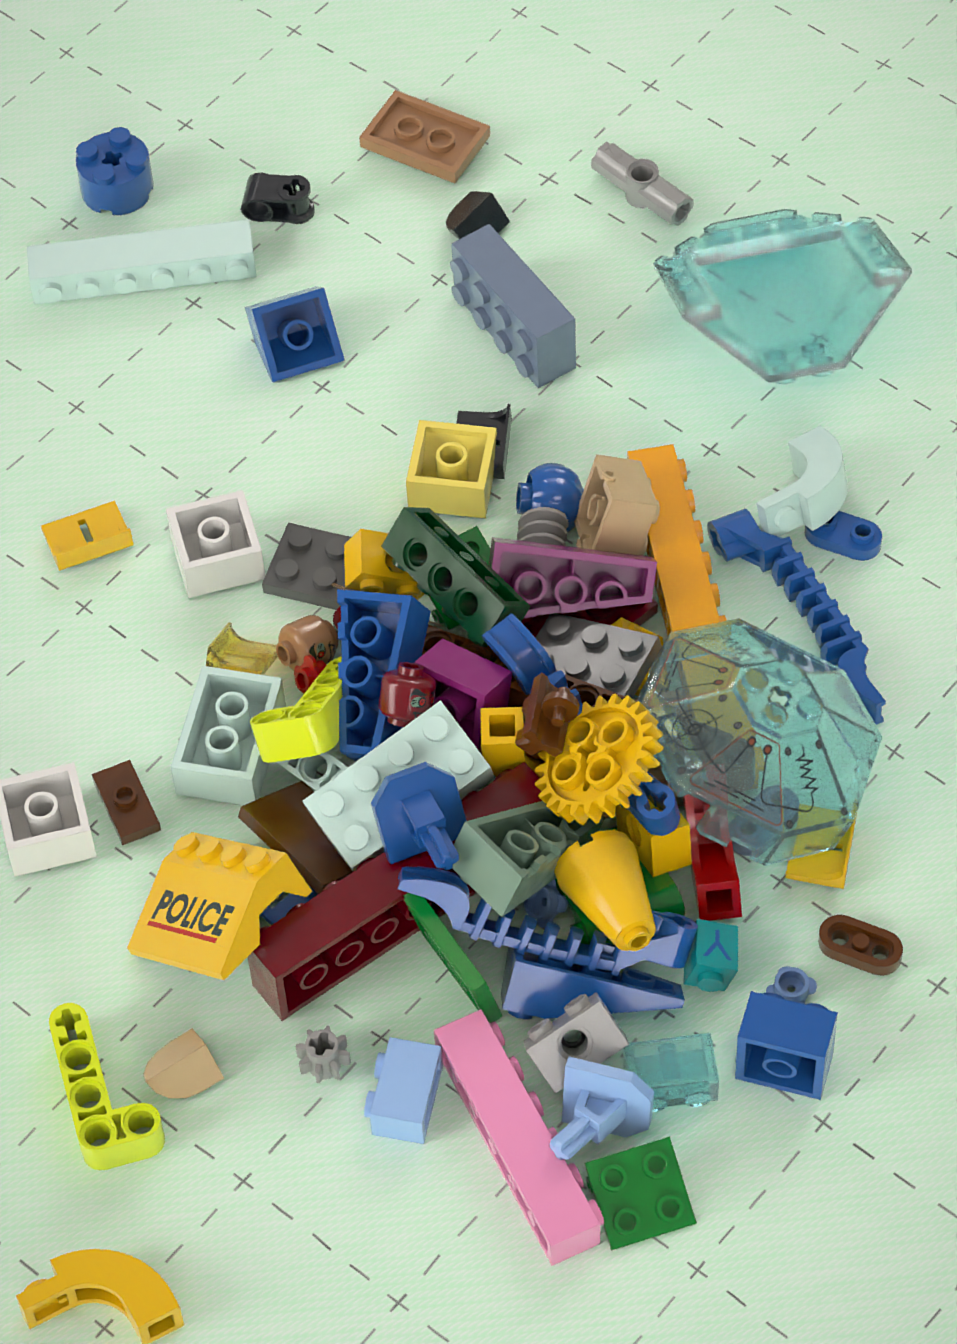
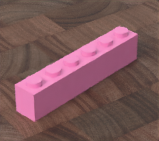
M482 1009L435 1029V1045L441 1046L443 1066L550 1264L553 1266L599 1245L600 1226L604 1224L601 1210L594 1199L587 1201L581 1188L584 1187V1183L574 1163L567 1165L565 1159H558L549 1146L550 1141L558 1132L554 1127L547 1129L541 1116H544L541 1102L534 1091L527 1093L521 1082L524 1081L521 1066L514 1056L508 1058L503 1049L505 1040L495 1021L489 1023Z

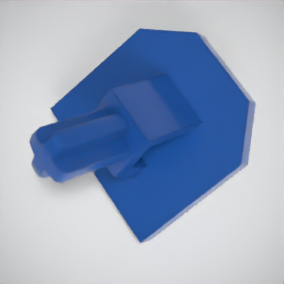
M427 762L386 776L371 802V807L389 863L393 864L428 851L437 868H444L445 870L453 868V864L459 861V854L452 841L457 839L464 823L467 821L455 777L450 772Z

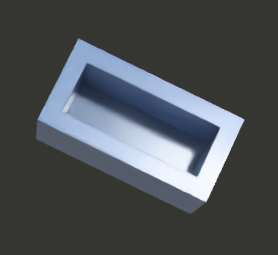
M389 1037L386 1053L379 1052L375 1063L374 1078L379 1079L376 1091H369L365 1102L364 1116L370 1118L372 1135L424 1144L443 1069L441 1046Z

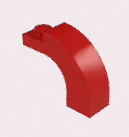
M723 764L717 765L722 772H725ZM715 765L705 766L704 768H686V772L681 774L684 797L683 807L684 817L690 824L692 862L690 866L699 919L714 921L742 917L740 882L733 852L728 802L690 783V777L692 776L691 782L728 800L727 793L720 790L722 788L727 791V787L713 781L715 779L726 785L725 773L722 774ZM704 781H706V782H708V783H710V784H712V785H715L716 788H715V787H712V786H710V785H708V784H706V783H704Z

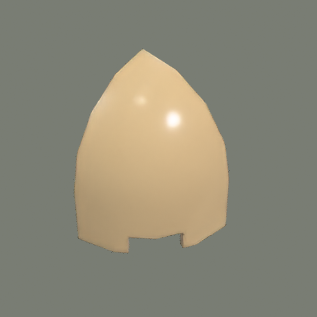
M193 1028L158 1050L148 1061L143 1073L145 1082L152 1090L169 1099L191 1097L224 1079L208 1047Z

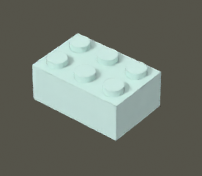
M202 666L171 764V772L177 795L245 805L259 799L269 763L263 762L250 725V719L261 712L286 707L282 678Z

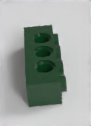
M403 507L381 547L393 558L392 562L396 567L407 572L417 582V587L420 591L433 597L442 606V612L451 620L458 622L468 632L467 637L473 643L481 647L489 646L483 640L482 635L511 613L522 622L531 606L430 508Z

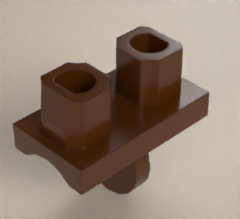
M541 673L533 680L530 696L523 701L522 712L525 716L524 727L517 731L515 744L531 756H535L542 750L554 758L561 754L564 748L568 723L578 716L580 706L578 699L574 697V694L567 687H555L545 674Z

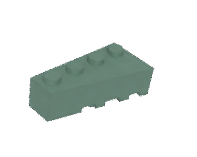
M544 801L469 820L464 823L454 843L459 854V861L453 864V869L458 873L463 882L470 885L503 917L556 878L554 869L560 856L569 846L577 841L580 846L593 841L590 834L598 832L606 818L602 815L600 822L597 824L590 818H588L584 825H580L575 819L568 823L561 816L558 817Z

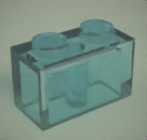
M711 1033L633 1042L623 1048L624 1070L634 1072L654 1091L653 1112L661 1111L669 1106L684 1104L690 1107H699L708 1104L710 1101L718 1100L719 1076Z

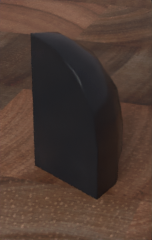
M470 191L449 213L445 223L447 229L455 237L461 239L488 224L499 233L510 220L493 193Z

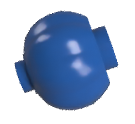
M545 463L532 469L528 473L526 483H518L516 493L517 514H524L528 510L538 507L558 509L565 513L568 519V528L566 530L567 533L575 527L574 521L578 515L579 502L584 490L578 475L570 468L557 463Z

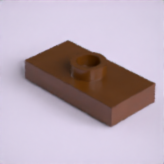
M131 760L91 774L93 783L122 846L161 831L160 822Z

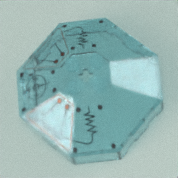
M740 618L670 632L652 662L648 672L649 676L637 701L641 702L658 720L659 723L656 727L663 732V736L657 740L664 747L663 751L653 756L659 759L662 765L661 771L668 782V787L678 797L689 794L710 804V807L696 826L699 834L725 847L732 840L752 850L750 859L764 866L834 849L855 820L883 737L846 672ZM774 691L779 696L787 697L788 700L784 706L779 702H772L770 698Z

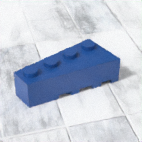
M337 589V603L341 606L338 639L341 641L342 662L338 663V678L342 680V699L339 700L340 752L354 762L361 759L403 728L390 724L387 721L388 717L379 710V698L382 678L386 672L398 669V664L402 662L415 663L422 656L431 611L413 596Z

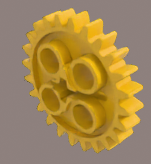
M613 694L608 702L602 696H598L593 708L587 702H584L582 713L568 723L563 752L555 758L545 751L539 752L538 756L545 761L544 764L535 768V772L541 776L535 782V786L542 791L539 794V798L558 817L561 816L568 823L575 819L580 825H584L588 818L596 824L599 823L603 812L611 818L615 817L616 806L619 804L626 809L629 808L628 797L631 794L641 796L643 793L639 788L640 783L652 782L653 780L647 773L648 769L660 765V762L653 756L663 751L664 748L657 741L663 736V732L656 727L659 723L658 720L641 702H635L628 695L622 700L617 694Z

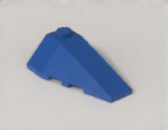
M508 947L501 989L502 1009L508 1010V1013L516 1018L530 1020L533 1016L543 1019L558 1018L566 1013L564 1007L570 1001L582 994L590 997L596 992L611 1014L683 1008L685 999L682 987L678 983L634 968H625L622 973L615 976L605 969L596 968L594 972L588 970L584 965L575 963L570 967L561 960L549 958L548 961L540 959L539 955L525 952L522 955L517 953L515 948Z

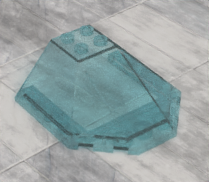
M781 209L711 223L703 228V237L700 239L692 236L674 247L675 255L670 258L668 256H660L653 263L655 271L685 321L767 382H774L776 384L792 383L797 377L807 375L816 377L828 376L834 370L845 368L912 274L910 265L871 217L860 216L857 218V221L843 222L841 214L815 212L812 214L811 219L803 215H797V210Z

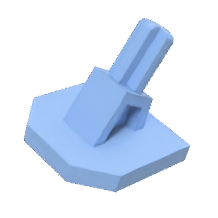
M569 1056L565 1065L562 1122L568 1123V1125L551 1139L549 1144L551 1150L558 1159L568 1160L590 1140L599 1144L609 1134L627 1138L648 1130L652 1120L654 1091L634 1072Z

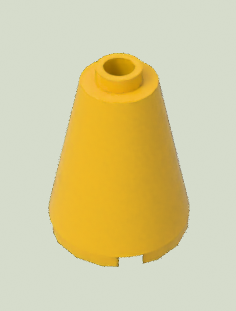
M606 830L590 834L593 841L583 846H580L578 841L575 842L558 859L554 869L558 886L618 949L623 951L641 950L650 943L651 938L655 934L656 927L636 847L628 835L620 831Z

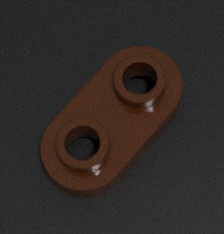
M847 915L830 916L820 926L818 944L821 951L827 957L879 976L891 974L899 968L902 961L903 945L899 937L894 933ZM835 939H843L847 943L844 945H839L834 943L833 941ZM875 954H883V955H885L887 958H886V959H877V958L874 957V955H875Z

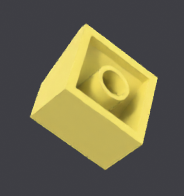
M419 420L406 478L408 507L430 508L434 513L486 519L493 481L497 428Z

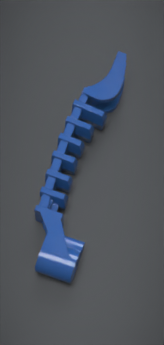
M512 613L482 635L483 640L500 658L507 669L512 671L513 677L526 695L530 696L533 680L541 673L548 676L549 681L555 687L568 688L565 674L562 670L556 672V667L546 650ZM572 689L570 692L574 694V697L578 699L580 704L579 715L582 713V701L579 692L576 689ZM647 772L653 778L652 782L640 783L639 788L643 794L641 796L631 794L628 797L629 808L627 810L635 816L649 833L656 836H664L677 828L680 822V812L673 791ZM648 799L650 800V802H651L655 807H658V809H660L661 812H659V811H658L657 809H655V808H654V809H651V808H650V805H649V802H648Z
M402 867L398 875V890L435 902L446 912L453 929L468 933L469 937L477 941L478 938L488 940L495 947L500 948L504 945L515 948L519 954L524 955L525 952L539 955L540 959L548 961L549 958L561 960L570 967L575 963L584 965L588 970L594 972L596 968L609 970L615 976L619 975L621 969L643 960L671 968H684L698 929L696 922L683 915L672 912L661 913L652 911L656 931L650 943L643 949L638 951L620 950L615 945L606 943L607 936L598 930L594 931L590 945L581 943L584 935L583 930L575 926L571 927L567 940L557 938L560 927L551 921L547 922L543 935L535 933L537 920L529 915H525L520 928L510 926L516 912L514 909L503 917L499 915L497 921L490 920L488 916L492 907L482 897L475 913H470L468 885L455 873L436 868Z

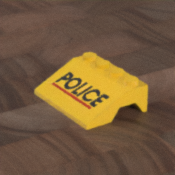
M191 832L177 840L173 850L163 859L127 949L135 956L225 980L260 945L259 915L282 892L307 897L312 890L285 852Z

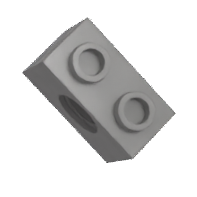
M597 992L590 997H587L586 994L576 997L564 1007L566 1013L552 1022L549 1018L544 1019L527 1032L529 1037L524 1040L525 1049L555 1094L564 1088L565 1065L569 1056L601 1064L629 1045L625 1033ZM579 1030L585 1034V1040L579 1047L568 1048L562 1044L563 1036L568 1031Z

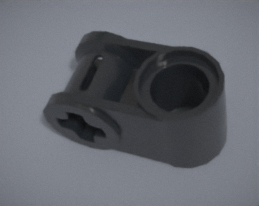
M254 173L247 180L241 212L247 219L255 222L270 221L292 224L308 222L315 213L314 203L309 199L311 193L310 183L307 178L300 175ZM296 185L299 186L300 191H297ZM293 208H296L297 214L293 213Z

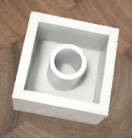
M243 490L166 508L170 536L188 598L264 580L265 570L262 550Z
M75 762L0 779V820L14 877L97 857Z

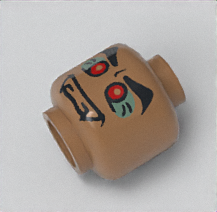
M308 615L281 628L276 652L281 663L289 666L294 671L295 666H301L304 663V657L312 655L316 660H322L325 664H328L335 656L339 640L335 628L329 621L323 620L316 615Z

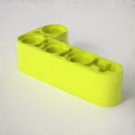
M342 656L330 661L295 706L267 710L250 719V725L263 762H278L320 755L331 750L338 743L339 700L342 699V680L338 678V663L342 662Z
M63 1003L57 1006L49 1016V1027L85 1163L90 1168L100 1171L157 1155L165 1144V1134L158 1110L151 1104L144 1102L112 1110L85 1009L75 1003ZM75 1030L78 1040L69 1042L67 1032ZM80 1064L88 1065L86 1068L82 1070H72L75 1066H78ZM90 1101L98 1102L95 1106L91 1108L82 1107L85 1103ZM142 1127L152 1128L145 1134L134 1133ZM98 1139L108 1140L105 1144L101 1146L91 1145L94 1141Z

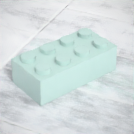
M441 700L302 801L352 872L356 871L357 867L366 859L376 858L385 852L371 802L386 776L427 762L450 772L455 777L461 800L468 793L479 790L494 779L490 765Z

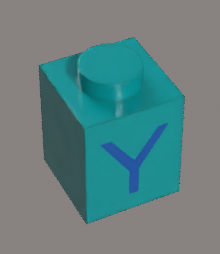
M696 919L695 922L698 924V929L684 967L683 985L695 986L706 992H725L738 972V926Z

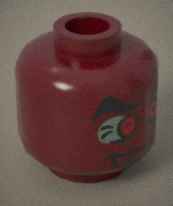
M402 662L398 664V669L390 670L383 675L379 710L388 717L387 721L390 724L405 727L434 706L436 681L431 675L423 672L424 667L422 665Z

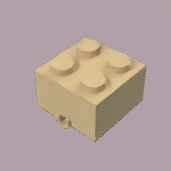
M596 454L579 502L578 515L574 521L579 535V539L576 542L578 548L641 556L645 554L648 543L647 534L651 524H655L659 517L660 505L659 501L655 499L651 488V480L647 477L641 461Z

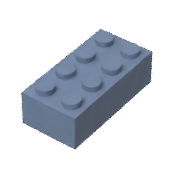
M488 224L451 243L452 261H450V267L454 280V286H452L451 290L456 302L460 306L465 305L472 313L477 326L481 330L486 329L493 337L499 351L503 354L507 353L513 359L519 373L524 378L528 377L537 388H540L576 369L575 317L496 230Z

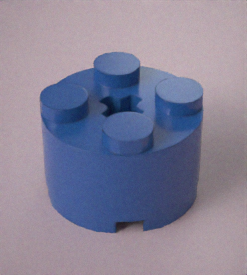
M113 128L110 132L96 135L87 141L81 142L76 147V168L83 201L90 209L101 213L100 209L112 211V215H126L140 209L147 203L151 189L153 190L154 185L149 152L144 142L130 134L127 128Z

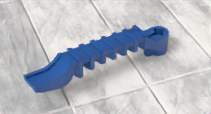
M746 508L709 521L707 523L709 539L719 556L722 555L726 562L740 557L760 567L762 572L771 570L777 587L784 586V592L788 601L796 600V607L801 618L807 616L809 628L812 633H815L816 642L821 650L820 658L824 667L828 669L838 665L839 675L836 680V689L844 702L871 724L877 725L884 722L881 713L882 706L886 705V701L866 675L867 666L865 659L869 649L862 642L860 631H855L852 628L850 618L847 614L843 616L840 612L836 599L831 600L827 594L825 584H820L815 578L813 568H808L805 565L802 553H796L793 549L791 538L789 536L780 538L761 531Z

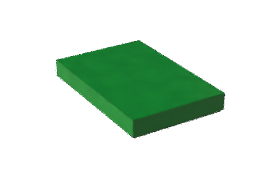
M411 893L405 894L404 901L420 932L477 1010L482 1009L489 1023L503 1017L486 981L425 898Z

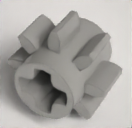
M330 1026L314 1032L308 1029L305 1044H296L297 1057L301 1059L299 1061L300 1073L307 1074L310 1072L316 1077V1082L319 1084L322 1079H330L332 1077L337 1080L340 1079L339 1071L341 1065L347 1066L351 1064L350 1052L345 1050L348 1047L346 1036L340 1035L336 1037L331 1032Z

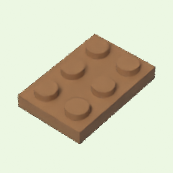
M395 90L360 135L359 140L361 148L456 183L490 137V126Z

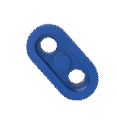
M838 511L826 522L828 524H823L814 531L805 525V537L810 544L859 561L870 560L877 556L881 550L882 531L879 526L872 521L842 511Z

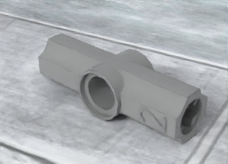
M608 142L601 145L597 149L595 156L591 159V168L623 190L627 202L633 207L648 208L671 225L675 224L677 226L687 219L689 212L693 209V199L659 175L658 166L653 161L635 159L614 143L610 144Z

